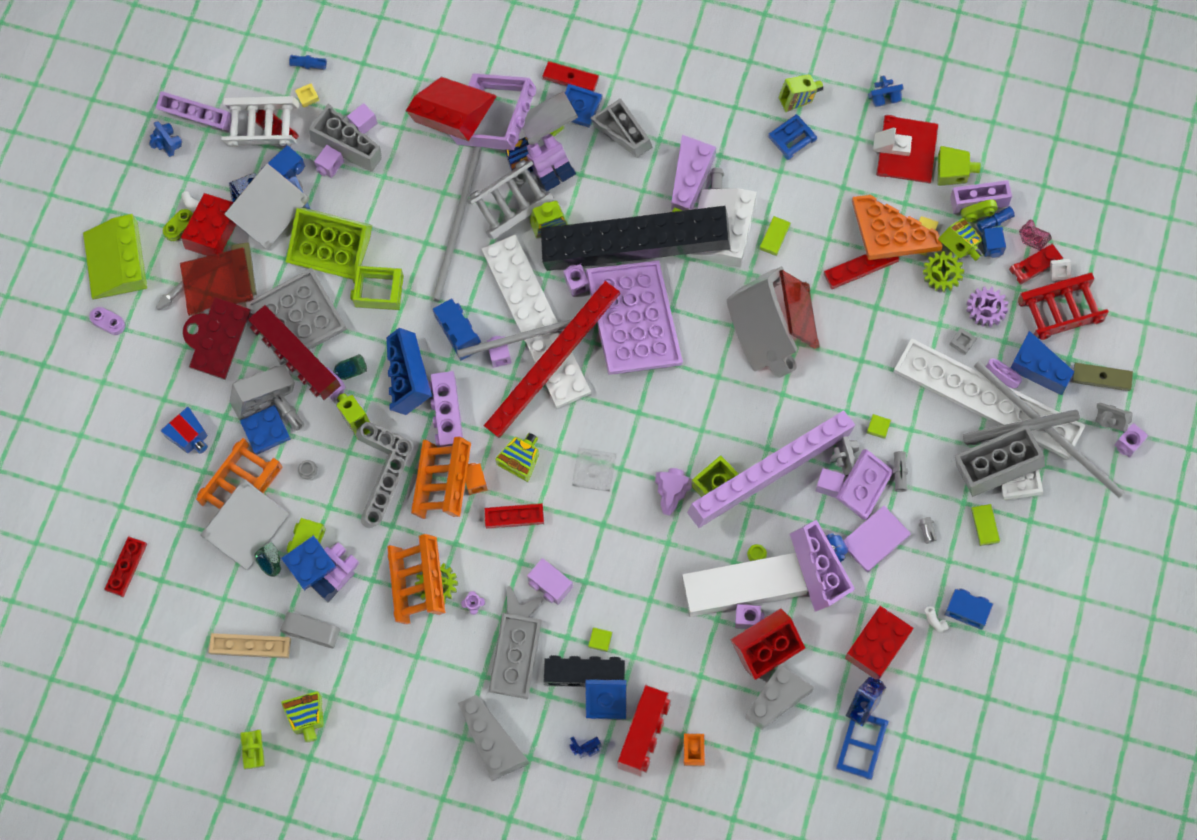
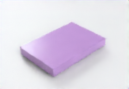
M863 449L836 499L860 518L867 520L893 474V470L870 451Z
M882 506L843 541L848 547V553L868 573L905 541L911 533L885 506Z

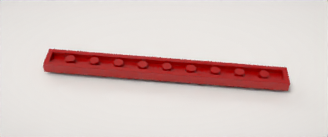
M607 281L603 282L483 425L498 438L504 434L621 294L620 291Z

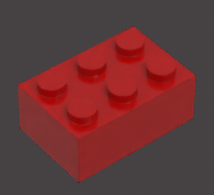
M204 193L181 236L184 248L219 260L236 226L231 219L224 215L234 202Z
M879 606L847 652L845 659L879 681L914 628L882 606Z
M781 608L730 639L744 669L754 680L805 649L792 618Z

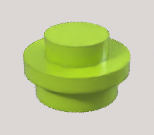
M755 544L748 549L747 557L749 561L766 559L767 551L762 545Z

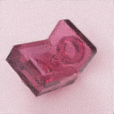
M1031 219L1019 230L1022 243L1039 251L1052 239L1050 233L1037 228Z

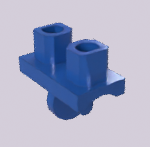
M885 75L880 76V82H876L874 85L875 88L881 87V89L870 91L868 98H872L875 107L885 105V95L890 96L891 104L901 102V91L904 89L903 84L888 87V85L893 84V79L887 80Z
M159 121L154 122L155 130L150 135V147L152 149H164L169 157L174 156L175 150L182 147V140L179 136L170 138V135L173 134V128L170 123L161 125Z

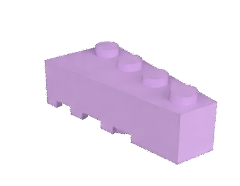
M682 135L671 212L674 207L683 211L693 209L715 160V146Z
M817 520L790 533L815 612L829 607L855 590Z

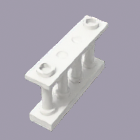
M293 96L224 98L223 105L231 111L230 136L221 137V140L227 146L238 147L239 145L260 144L290 146V144H297V140L289 135L290 111L292 109H299V101ZM275 109L283 110L282 135H272L273 111ZM241 110L249 111L247 136H237L238 116ZM258 110L266 111L264 136H254L255 118Z

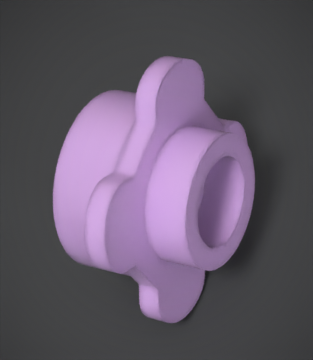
M474 591L469 592L465 600L461 602L462 607L470 610L472 615L477 614L478 609L485 604V600L479 598Z

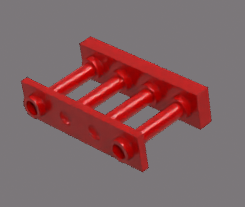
M1092 272L1020 293L1017 301L1020 307L1026 305L1030 308L1038 328L1035 330L1034 335L1038 339L1045 340L1053 334L1091 323L1099 324L1105 320L1109 313L1108 309L1099 311L1090 291V287L1095 279ZM1080 290L1083 292L1091 314L1081 316L1072 295L1073 291ZM1056 296H1065L1074 319L1063 322L1054 300ZM1047 301L1056 324L1045 327L1036 305L1037 302Z

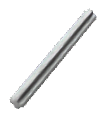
M1075 409L964 433L963 440L968 445L997 438L1025 425H1028L1030 431L1079 421L1080 416L1078 410Z

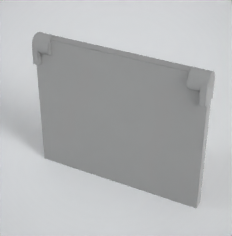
M562 91L527 112L522 129L528 143L533 145L539 142L540 138L575 120L578 116L566 94Z
M266 163L224 215L268 250L295 217L296 208H302L310 198Z
M243 478L200 535L247 570L289 513Z

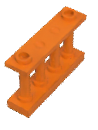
M454 437L452 446L437 447L428 440H423L412 503V514L421 519H426L427 510L443 509V512L452 517H460L471 442L462 437ZM451 454L450 464L434 466L436 455ZM448 472L447 483L431 484L433 473ZM445 491L444 501L428 502L430 492Z
M242 438L240 442L235 443L231 454L205 488L200 489L196 500L201 506H204L208 501L218 509H221L224 503L214 497L213 493L219 486L229 493H233L236 487L224 480L230 471L246 479L264 494L282 470L281 463L275 458L266 462L247 449L249 444L246 439ZM242 455L263 468V472L259 477H254L236 465Z
M428 534L419 535V545L405 550L392 545L387 546L395 622L410 624V615L424 610L432 614H444L445 605L437 537ZM421 553V564L404 568L403 558ZM423 572V583L406 587L405 577ZM425 591V602L408 606L409 595Z

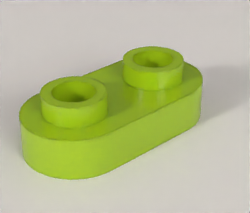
M985 200L963 208L960 211L961 217L965 218L967 222H974L977 218L994 215L998 210L996 200Z
M182 209L178 211L165 224L163 234L167 240L177 241L181 238L193 215L191 210Z

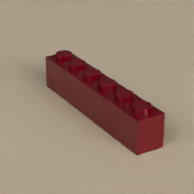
M266 305L248 319L252 325L249 328L256 336L260 334L263 337L261 339L268 348L272 346L275 349L273 353L279 360L284 359L287 362L285 364L292 373L296 371L299 374L297 378L303 385L308 384L311 387L309 390L316 398L320 396L325 400L341 386L338 379Z

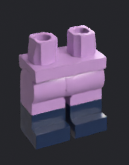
M550 133L542 137L543 146L539 147L538 143L529 144L527 146L529 154L526 155L528 160L533 163L531 167L540 187L546 192L561 184L560 181L564 182L576 175L563 150L562 144Z
M339 542L330 549L328 547L324 549L337 568L311 586L327 603L355 575L353 570L359 564L358 560L352 555L344 562L340 559L346 552V549Z

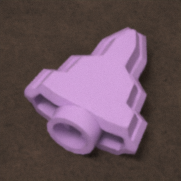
M669 468L668 472H656L655 483L658 485V493L662 497L660 503L664 515L670 516L677 508L678 501L683 499L686 492L692 489V479L684 476V471L677 468Z

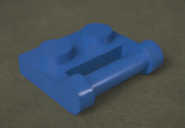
M798 114L768 134L769 139L777 146L787 160L791 159L793 154L807 144L817 140L816 134ZM803 133L806 135L805 138L791 148L786 146Z

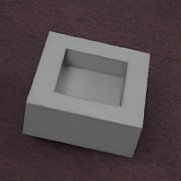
M960 328L949 345L966 355L977 338Z

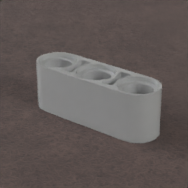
M287 612L280 632L321 646L334 648L341 629L331 624Z

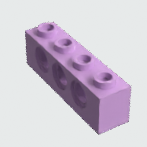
M160 91L156 109L230 131V112Z
M454 371L431 374L432 381H428L430 391L434 395V398L431 399V407L436 412V416L433 417L434 428H438V434H435L436 446L440 447L452 446L454 437L463 438ZM443 391L448 392L446 396H439ZM444 409H450L448 414L441 413ZM448 426L453 428L450 432L443 431Z

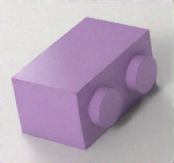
M543 558L527 575L529 586L535 591H538V589L544 593L543 597L550 603L555 602L559 605L573 588V582Z

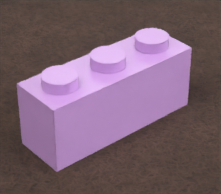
M1008 180L955 187L950 196L953 214L961 213L960 211L963 208L985 200H996L998 208L1008 207L1012 199Z

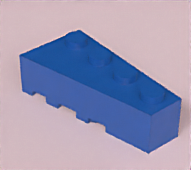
M398 328L386 337L387 360L390 361L388 377H391L389 395L392 396V403L389 404L390 411L407 415L432 397L416 334Z

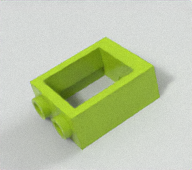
M357 266V271L353 273V283H355L354 289H351L350 299L355 307L400 310L404 280L402 269ZM364 278L393 280L390 300L361 298Z

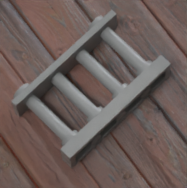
M520 161L515 165L516 168L482 191L477 190L469 195L470 199L467 200V203L474 204L476 202L490 225V229L486 231L489 238L495 239L531 215L533 208L554 200L551 193L541 192L527 169L533 165L532 161ZM522 173L535 194V200L530 203L529 201L526 202L512 179ZM504 183H507L520 204V210L515 213L511 212L497 189ZM489 193H492L505 214V219L500 223L496 222L482 199Z

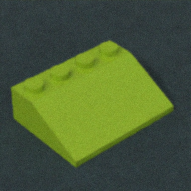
M296 208L286 263L353 279V273L357 271V266L362 265L373 225L307 208Z
M133 214L114 217L83 232L93 300L148 289L139 226Z

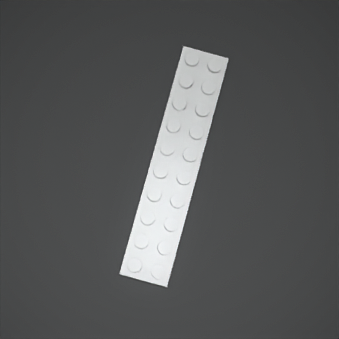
M516 235L482 248V253L520 333L558 323ZM562 330L524 340L535 363L561 334ZM572 352L545 383L556 409L591 394V390Z
M912 338L894 369V373L999 426L1031 419L980 372ZM1010 388L1040 417L1060 413ZM1075 421L1051 427L1075 447L1086 425ZM1043 429L1031 431L1039 446L1068 460L1071 454Z

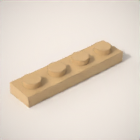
M211 633L209 654L289 658L291 638Z

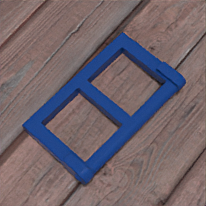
M853 710L836 769L872 780L889 721L870 716L867 720V714ZM856 719L881 726L875 746L851 739ZM849 744L873 751L868 772L843 764Z

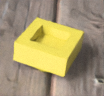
M312 83L295 90L303 108L320 101Z

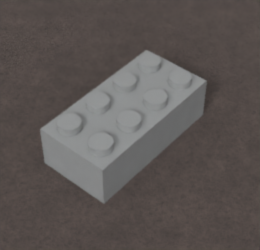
M1028 425L955 455L956 466L972 497L1045 467L1044 455Z

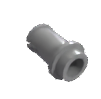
M712 168L710 172L711 189H722L723 169Z
M522 173L512 178L518 188H521L522 184L526 182Z
M931 517L920 519L918 526L922 529L924 542L936 541L937 538L933 528L934 520H931Z

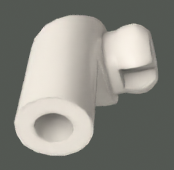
M183 192L181 197L185 207L195 211L199 201L193 199L189 192Z
M929 606L925 609L928 623L937 632L942 633L948 629L946 620L938 621L934 607Z

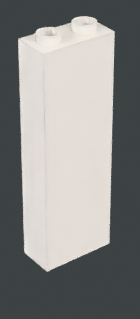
M796 553L682 574L690 617L735 609L737 604L756 605L803 596L808 591Z

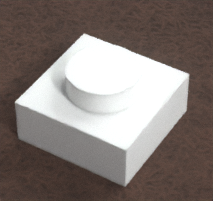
M1070 259L1050 261V279L1052 281L1071 278Z

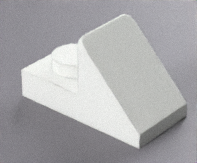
M896 128L875 133L873 151L909 156L912 136L895 134Z

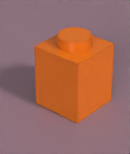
M480 463L468 464L465 483L469 496L488 490Z

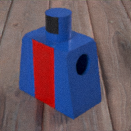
M186 407L160 430L169 441L186 453H190L195 449L201 454L208 448V445L203 441L208 435L189 407Z

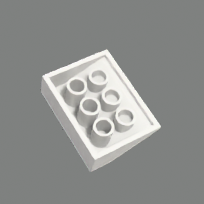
M739 188L702 190L697 209L726 205L731 249L687 254L686 257L741 267L757 192Z

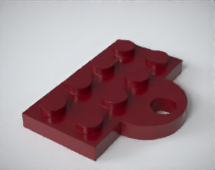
M214 297L209 314L199 313L187 319L183 326V338L187 345L195 350L189 368L226 380L251 309ZM190 325L198 326L196 334L188 333Z

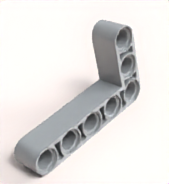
M366 422L357 429L356 436L358 440L388 454L361 516V523L367 528H373L383 519L411 454L412 444L409 440L374 423ZM363 428L369 429L370 437L364 435ZM381 436L387 438L388 445L382 444ZM399 444L404 446L405 453H401L398 450ZM391 462H395L398 465L397 470L391 468ZM383 479L389 480L390 488L383 485ZM376 496H379V497L382 498V500H383V504H382V505H378V504L376 503V501H375ZM369 513L375 516L376 520L374 523L368 520Z

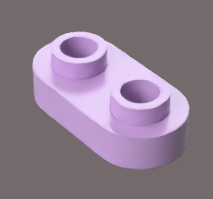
M97 307L90 312L89 318L96 327L112 335H119L125 330L123 319L109 310Z
M990 359L985 366L1010 388H1018L1022 382V378L1017 372L997 359Z

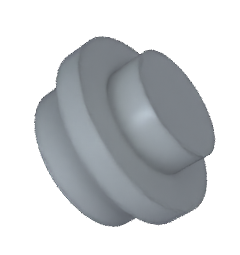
M310 460L303 461L298 467V473L303 479H312L318 471L316 464Z

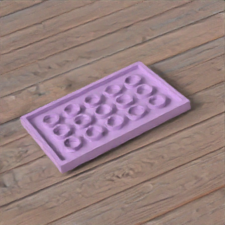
M659 260L587 269L586 276L591 297L604 281H607L621 293L597 321L608 375L682 365L683 360Z

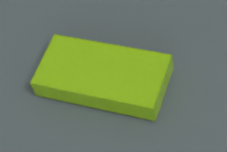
M773 216L759 250L777 256L791 222Z
M992 505L972 507L971 512L979 545L999 543L1000 538Z

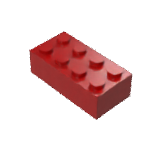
M645 685L617 761L618 769L640 777L643 772L647 773L650 765V757L648 756L650 753H654L657 745L656 734H661L664 725L663 714L667 715L671 706V700L668 699L667 692Z

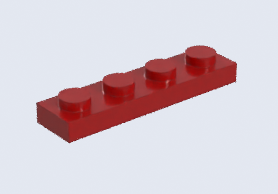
M864 254L824 271V276L832 290L899 262L900 258L896 256L868 260L867 254Z

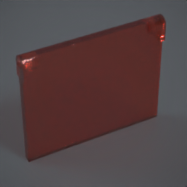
M244 247L180 263L189 316L210 309L214 297L234 304L254 300Z
M780 270L789 333L809 344L810 347L819 348L820 344L816 331L810 285L786 271Z

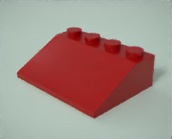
M440 77L416 94L405 111L418 124L469 141L497 96Z

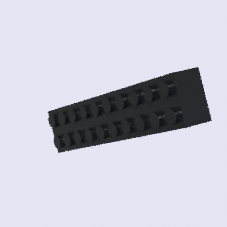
M726 205L541 228L542 263L546 271L566 269L571 265L579 264L584 267L731 249Z

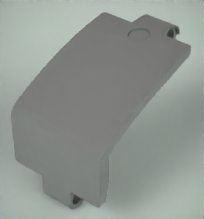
M782 266L742 286L727 299L728 310L736 334L754 371H757L768 365L773 374L778 378L795 371L797 368L795 359L790 356L797 351V347L774 290V287L783 283L782 272L784 269Z

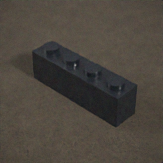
M551 655L549 658H544V686L586 687V680H625V660H621L620 657H609V660H603L598 656H591L589 659H581L580 656H569V659H561V656Z

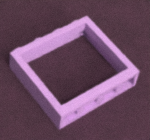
M472 74L468 86L483 91L484 88L521 91L505 137L473 134L471 139L466 141L452 135L450 136L457 145L514 150L519 140L521 129L524 126L527 112L530 110L532 98L536 93L535 85L530 78Z

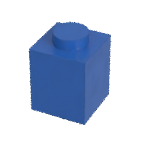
M1003 227L985 228L981 235L984 257H1000L1006 249Z

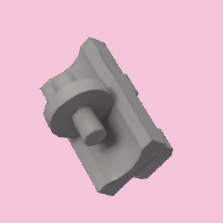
M1101 402L1097 404L1098 414L1095 422L1100 423L1105 428L1112 427L1123 432L1127 431L1128 424L1132 422V412L1116 408V406Z
M849 436L843 437L842 441L835 444V454L830 457L831 462H837L838 467H842L845 476L850 474L858 459L854 457L853 453L859 451L858 441L849 440Z

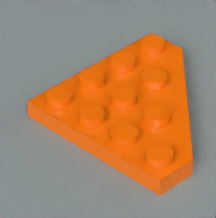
M872 195L852 197V205L868 260L942 251L943 246L938 240L940 237L938 231L932 228L928 229L922 226L920 221L900 214L898 209L887 203L884 205L876 201L877 198Z

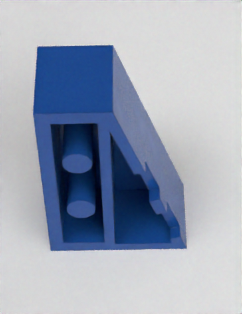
M452 298L432 309L436 320L456 354L457 350L481 343L479 336L473 331L469 319L463 316L460 304L455 303ZM471 355L460 357L459 359L462 361Z
M1030 331L1011 365V369L1020 376L1060 395L1065 391L1074 373L1066 363Z

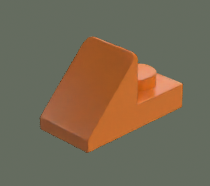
M684 734V766H705L704 734Z

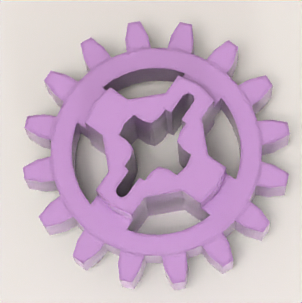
M983 286L982 291L977 288L975 294H970V299H968L966 304L968 305L966 311L971 312L970 319H976L975 324L980 321L982 322V327L986 323H988L989 327H992L993 322L999 325L1000 320L1005 319V314L1008 312L1006 307L1009 303L1004 301L1005 295H999L1000 290L994 292L993 287L987 290ZM976 301H978V303H977V304H978V307H977V308L975 307V302H976ZM997 306L1000 307L999 313H997Z

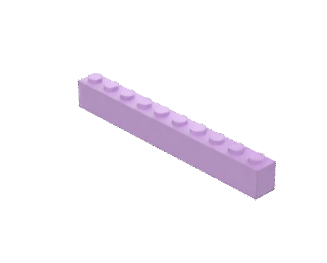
M843 410L694 501L687 514L698 528L704 526L835 445L843 437L849 436L855 427L854 422Z

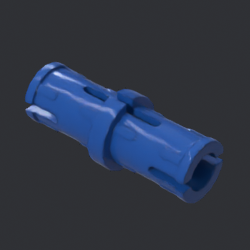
M290 55L289 65L305 67V69L317 68L326 70L327 59L314 58L311 55Z
M1009 206L1002 211L995 212L992 216L978 221V230L982 233L985 228L1000 226L1004 221L1015 217L1014 210Z

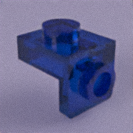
M574 736L570 738L572 744L569 747L574 756L578 754L580 759L587 755L591 757L600 751L599 748L602 747L597 736L581 746L578 745Z

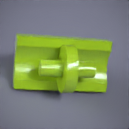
M259 729L241 732L244 769L264 767L262 731Z

